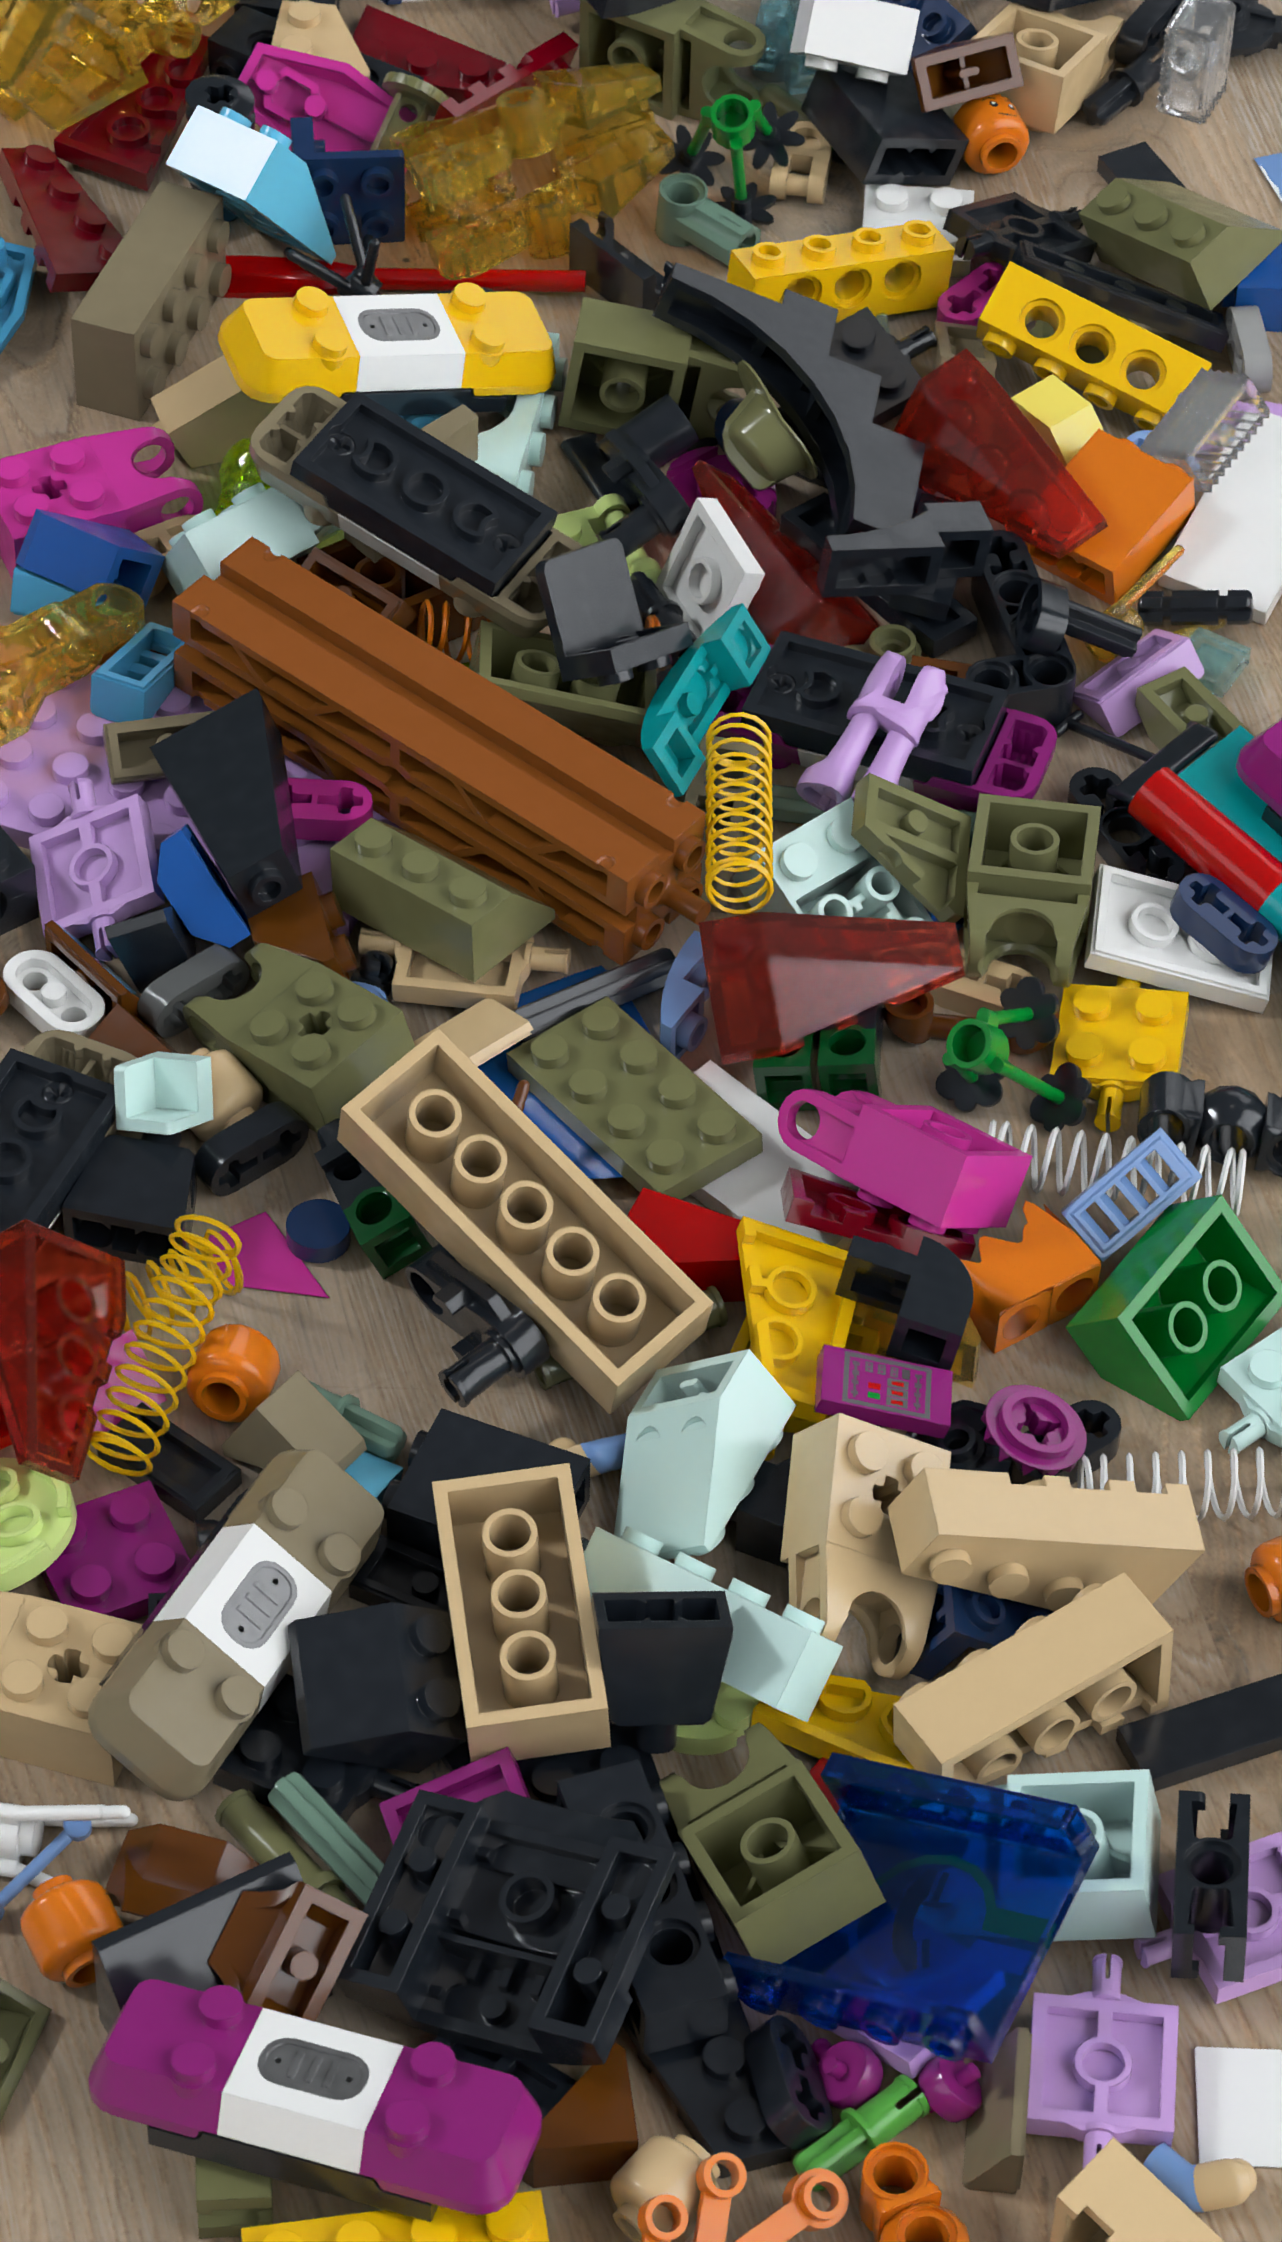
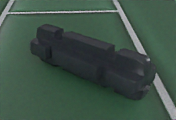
M1219 590L1172 591V596H1165L1164 591H1143L1139 595L1137 605L1138 619L1140 624L1144 626H1163L1164 620H1171L1172 626L1219 625V619H1227V625H1247L1252 621L1254 609L1252 593L1248 590H1228L1227 596H1220Z

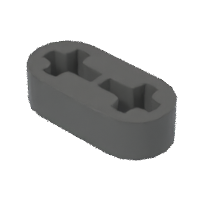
M219 944L208 947L149 984L138 1001V1015L163 1038L180 1034L189 1028L183 1015V1006L198 996H209L218 1000L238 997L249 980L250 970L248 964L228 947Z

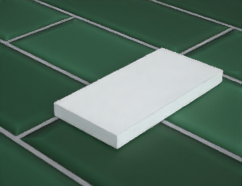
M1252 407L1159 572L1158 585L1172 591L1219 590L1220 596H1227L1228 590H1248L1252 593L1253 597L1252 621L1263 625L1266 624L1282 595V417Z
M709 1060L693 1072L762 1133L763 1152L691 1195L710 1210L740 1220L742 1216L847 1250L851 1245V1238L785 1222L780 1190L789 1167L858 1190L859 1187L791 1150L783 1142L779 1134L777 1121L779 1111L713 1061ZM796 1124L801 1136L806 1139L813 1137Z

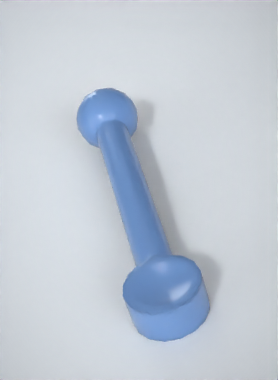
M63 1821L64 1830L0 1892V1921L4 1916V1907L72 1841H84L90 1836L93 1828L91 1821Z

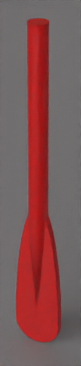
M226 255V264L231 265L232 276L228 291L221 298L294 297L300 288L306 286L319 288L327 295L338 294L337 287L291 262L287 257ZM315 260L344 278L357 267L339 262H332L330 265L322 260ZM375 268L374 275L383 283L379 290L447 291L454 290L459 283L469 282L501 292H586L587 282L586 270Z

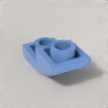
M696 930L687 939L675 958L667 976L662 995L659 1043L677 1059H680L686 1050L693 1052L703 1040L708 1026V1020L703 1016L704 1002L713 993L719 978V970L715 968L716 940Z

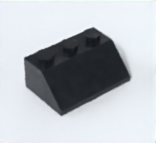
M290 1851L93 1940L92 1948L99 2018L107 2033L109 2034L119 2012L135 1987L144 1980H162L203 1992L210 1987L224 1985L221 1978L208 1964L218 1939L243 1891L284 1890L299 1880L303 1882L297 1863ZM333 1987L328 1997L333 1996Z

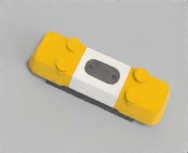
M469 282L459 283L451 293L328 296L319 288L306 286L300 288L294 297L247 299L223 320L217 335L220 348L241 391L250 398L264 403H280L294 389L313 386L327 390L345 402H348L359 391L398 416L447 414L462 404L474 413L503 412L509 398L508 395L543 393L551 388L556 375L552 340L532 300L521 292H485L480 286Z

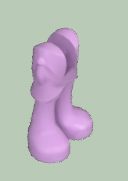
M887 650L869 674L859 697L849 708L847 719L850 720V723L825 759L806 768L801 775L796 791L802 799L825 812L850 797L854 801L855 790L853 793L852 790L855 775L878 728L886 732L887 736L863 777L871 773L898 785L907 759L913 748L918 746L928 722L933 721L942 709L945 695L948 692L945 671L933 666H924L918 674L905 704L893 700L904 676L906 658Z

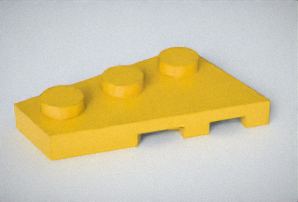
M742 1216L736 1234L752 1353L797 1405L791 1416L816 1424L825 1420L827 1414L814 1412L818 1355L824 1344L845 1348L856 1301L835 1294L848 1251Z
M830 1674L808 1722L782 1712L760 1700L753 1709L750 1727L758 1722L763 1724L783 1744L818 1759L824 1757L848 1772L918 1802L936 1796L893 1742V1704L898 1702L902 1696L873 1692L866 1680Z

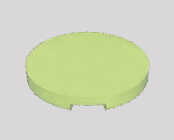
M32 1455L28 1460L0 1457V1591L8 1592L46 1570L65 1550L76 1527L77 1509L65 1475L54 1464L37 1455Z

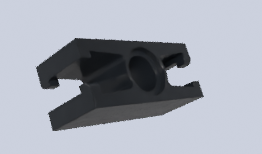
M1179 1790L1171 1978L1195 1979L1199 1976V1960H1192L1194 1931L1208 1934L1219 1933L1218 1945H1225L1223 1981L1243 1982L1247 1943L1251 1794L1230 1793L1228 1829H1221L1220 1838L1208 1837L1200 1839L1196 1837L1198 1810L1205 1811L1206 1794L1200 1791Z

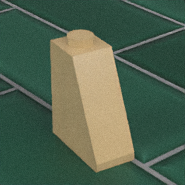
M224 355L150 398L160 419L152 424V427L162 429L170 436L174 443L175 451H179L191 469L250 456V440L254 430L279 404L260 402L243 393L237 385Z

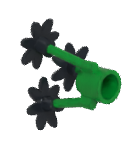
M728 94L717 99L712 107L704 106L701 108V121L693 137H691L686 126L679 124L676 128L677 143L665 139L657 141V148L663 154L670 157L659 165L657 170L659 174L668 175L677 171L679 173H690L701 178L707 186H713L714 177L707 166L720 165L725 161V157L722 154L714 151H705L710 145L713 136L717 144L729 149L731 152L734 189L729 186L721 187L720 192L725 202L716 203L751 224L753 221L760 225H770L774 222V218L765 210L775 205L777 198L774 195L756 197L757 184L751 182L746 185L743 151L755 150L752 160L755 170L761 169L766 164L770 154L780 166L787 167L789 159L784 146H801L805 143V138L797 132L789 131L799 118V113L796 110L790 111L778 119L775 104L771 101L765 104L762 114L761 102L759 100L753 99L749 101L742 95Z

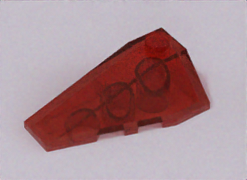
M699 459L692 467L702 498H717L765 573L760 588L754 595L747 610L768 644L774 645L781 630L839 646L865 644L871 633L880 625L855 596L822 598L816 585L818 572L813 569L819 560L807 548H801L787 535L777 531L781 526L780 522L733 475Z

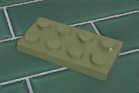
M608 996L506 1053L508 1072L518 1081L527 1080L530 1083L529 1091L639 1192L644 1187L682 1200L763 1152L762 1133Z

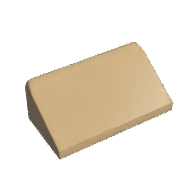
M489 998L483 999L413 1042L417 1046L439 1028L478 1067L531 1035V1031L534 1029L528 1020L498 1001Z

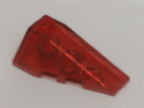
M967 348L918 381L894 429V432L926 444L918 488L932 495L939 492L957 502L980 501L987 517L1003 524L1006 531L1013 532L1024 541L1060 559L1108 527L1104 516L1006 391Z
M756 912L699 922L704 964L722 1065L787 1054L805 1046L804 1036L832 1024H835L840 1031L858 1023L857 1013L885 1001L893 1005H900L965 976L956 924L951 922Z
M27 1219L0 1233V1404L18 1465L72 1484L80 1479L96 1425L97 1415L93 1405L98 1388L108 1383L113 1367L107 1362L112 1341L122 1336L126 1322L125 1260Z

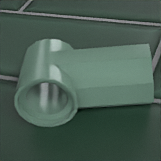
M682 172L664 177L659 185L655 223L656 235L664 243L677 247L694 245L728 266L731 250L753 247L760 243L761 229L707 198L708 188L701 178Z

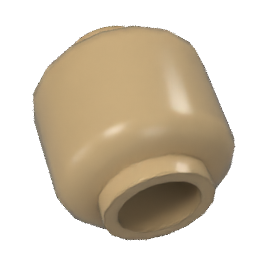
M201 1048L190 1054L211 1057L214 1120L189 1128L198 1139L204 1142L257 1111L263 1099V1088L259 1081L233 1053L225 1049L210 1052L207 1048Z
M678 2134L674 2138L654 2135L649 2138L616 2172L610 2181L611 2196L618 2208L613 2214V2219L617 2226L632 2241L641 2242L642 2233L637 2223L640 2207L651 2198L669 2194L679 2198L684 2203L688 2212V2224L685 2231L678 2238L671 2240V2242L686 2241L695 2231L701 2193L696 2183V2171L700 2163L711 2155L700 2144L686 2135ZM715 2163L711 2170V2179L714 2185L720 2189L716 2181L720 2176V2169L717 2163ZM657 2205L652 2214L653 2223L658 2230L668 2233L673 2225V2216L667 2207Z

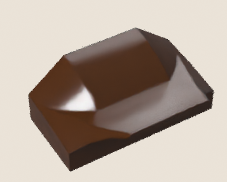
M159 1823L128 1830L105 1889L113 1905L120 1907L122 1912L146 1917L260 1864L228 1841Z
M300 1880L284 1890L243 1891L218 1939L208 1964L221 1978L224 1985L231 1986L241 1993L245 2003L316 2022L368 1914Z

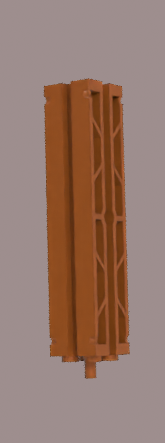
M251 537L220 562L221 575L215 580L203 575L172 600L173 635L185 642L174 651L175 687L191 697H201L204 705L212 710H217L257 688L282 735L285 756L322 779L352 781L365 786L372 794L373 811L405 831L421 837L555 909V919L551 921L552 923L590 947L593 945L600 947L603 950V955L617 964H625L640 950L646 951L652 948L660 938L665 922L670 924L679 915H682L696 925H700L709 915L711 904L701 898L703 893L701 860L705 854L706 845L704 841L706 812L688 801L680 802L676 800L674 793L284 555H274L270 551L269 546L256 538Z

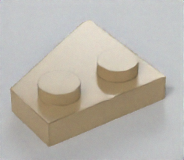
M282 0L272 46L349 63L370 79V70L336 5L315 3L308 0Z

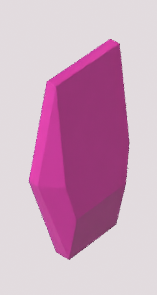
M259 42L256 44L238 79L250 87L255 97V124L260 128L263 124L291 139L290 118L312 117L314 140L325 139L326 152L370 150L393 100L391 95L349 63ZM406 107L399 111V117L404 122H412L417 118V115ZM427 123L405 167V175L430 129V125Z

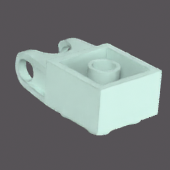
M262 482L234 496L231 499L233 505L223 510L218 516L210 508L182 524L183 531L169 540L172 548L165 555L161 568L178 596L203 575L212 580L221 575L220 562L251 537L269 546L270 551L274 555H284L296 563L297 558L309 554L314 546L316 547L320 542L337 534L341 529L333 524L318 526L309 522L304 515L302 505L272 487L266 490Z
M1149 1769L1008 1775L1007 1784L932 1796L919 1802L911 1811L910 1828L915 1840L923 1846L943 1853L965 1857L964 1863L979 1869L994 1887L998 1911L1051 1923L1042 1942L1156 1938L1161 1815ZM939 1819L953 1821L959 1825L942 1827L928 1822ZM955 1869L940 1875L929 1903L924 1905H935L933 1903L945 1876H949L952 1878L940 1906H950L955 1909L933 1911L923 1907L917 1919V1922L941 1936L1020 1943L984 1934L989 1916L985 1893L972 1877ZM915 1884V1885L911 1886V1887L907 1890V1892L905 1893V1901H906V1899L908 1898L910 1892H911L918 1884Z

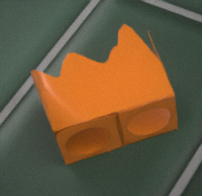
M1025 1200L1023 1212L1027 1224L1024 1225L1023 1240L1021 1242L1015 1243L983 1236L979 1238L978 1244L981 1262L961 1260L971 1277L974 1291L968 1321L993 1354L1079 1311L1098 1288L1101 1261L1082 1239L1045 1204H1043L1044 1211L1036 1204Z

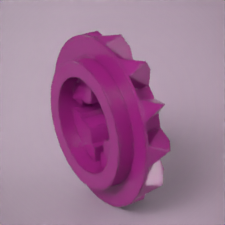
M1012 1385L997 1391L989 1400L981 1417V1420L987 1426L984 1441L1000 1447L999 1462L1012 1459L1019 1463L1023 1476L1034 1469H1037L1043 1476H1055L1060 1470L1071 1472L1086 1449V1431L1078 1414L1063 1399L1050 1391L1036 1386ZM1023 1425L1027 1426L1032 1434H1022L1021 1429ZM1033 1435H1042L1044 1439L1041 1443H1038Z

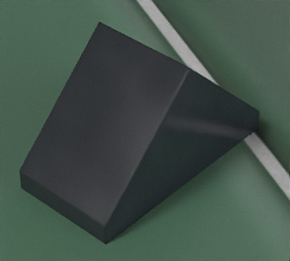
M172 905L104 927L110 944L140 994L158 977L196 955L195 936L190 934Z

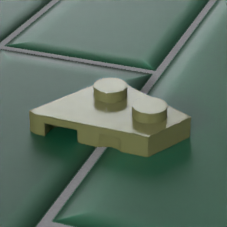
M867 774L856 783L851 836L942 924L950 927L963 918L971 816L876 775Z

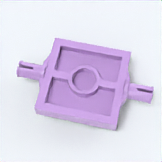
M78 778V785L74 781H71L68 785L73 810L71 815L55 827L28 837L31 860L35 866L37 898L43 936L45 937V924L51 920L78 939L93 933L96 958L101 961H112V955L116 959L119 957L110 944L104 927L165 904L164 893L157 884L158 859L149 807L138 793L112 804L97 805L93 781L87 778Z
M1282 1831L1249 1842L1247 1943L1243 1982L1223 1981L1225 1945H1218L1219 1933L1208 1934L1194 1931L1192 1960H1199V1975L1215 2004L1282 1981ZM1175 1869L1159 1874L1158 1902L1169 1920L1170 1928L1157 1932L1156 1938H1137L1134 1940L1135 1954L1138 1960L1141 1959L1140 1964L1143 1968H1149L1151 1965L1171 1959Z
M1106 1953L1093 1957L1092 1991L1071 1996L1034 1992L1030 2030L1032 2046L1026 2134L1066 2137L1084 2142L1083 2168L1113 2137L1121 2144L1158 2146L1161 2143H1166L1171 2147L1174 2135L1179 2006L1143 2003L1121 1994L1123 1960L1115 1954H1111L1108 1978L1105 1977Z

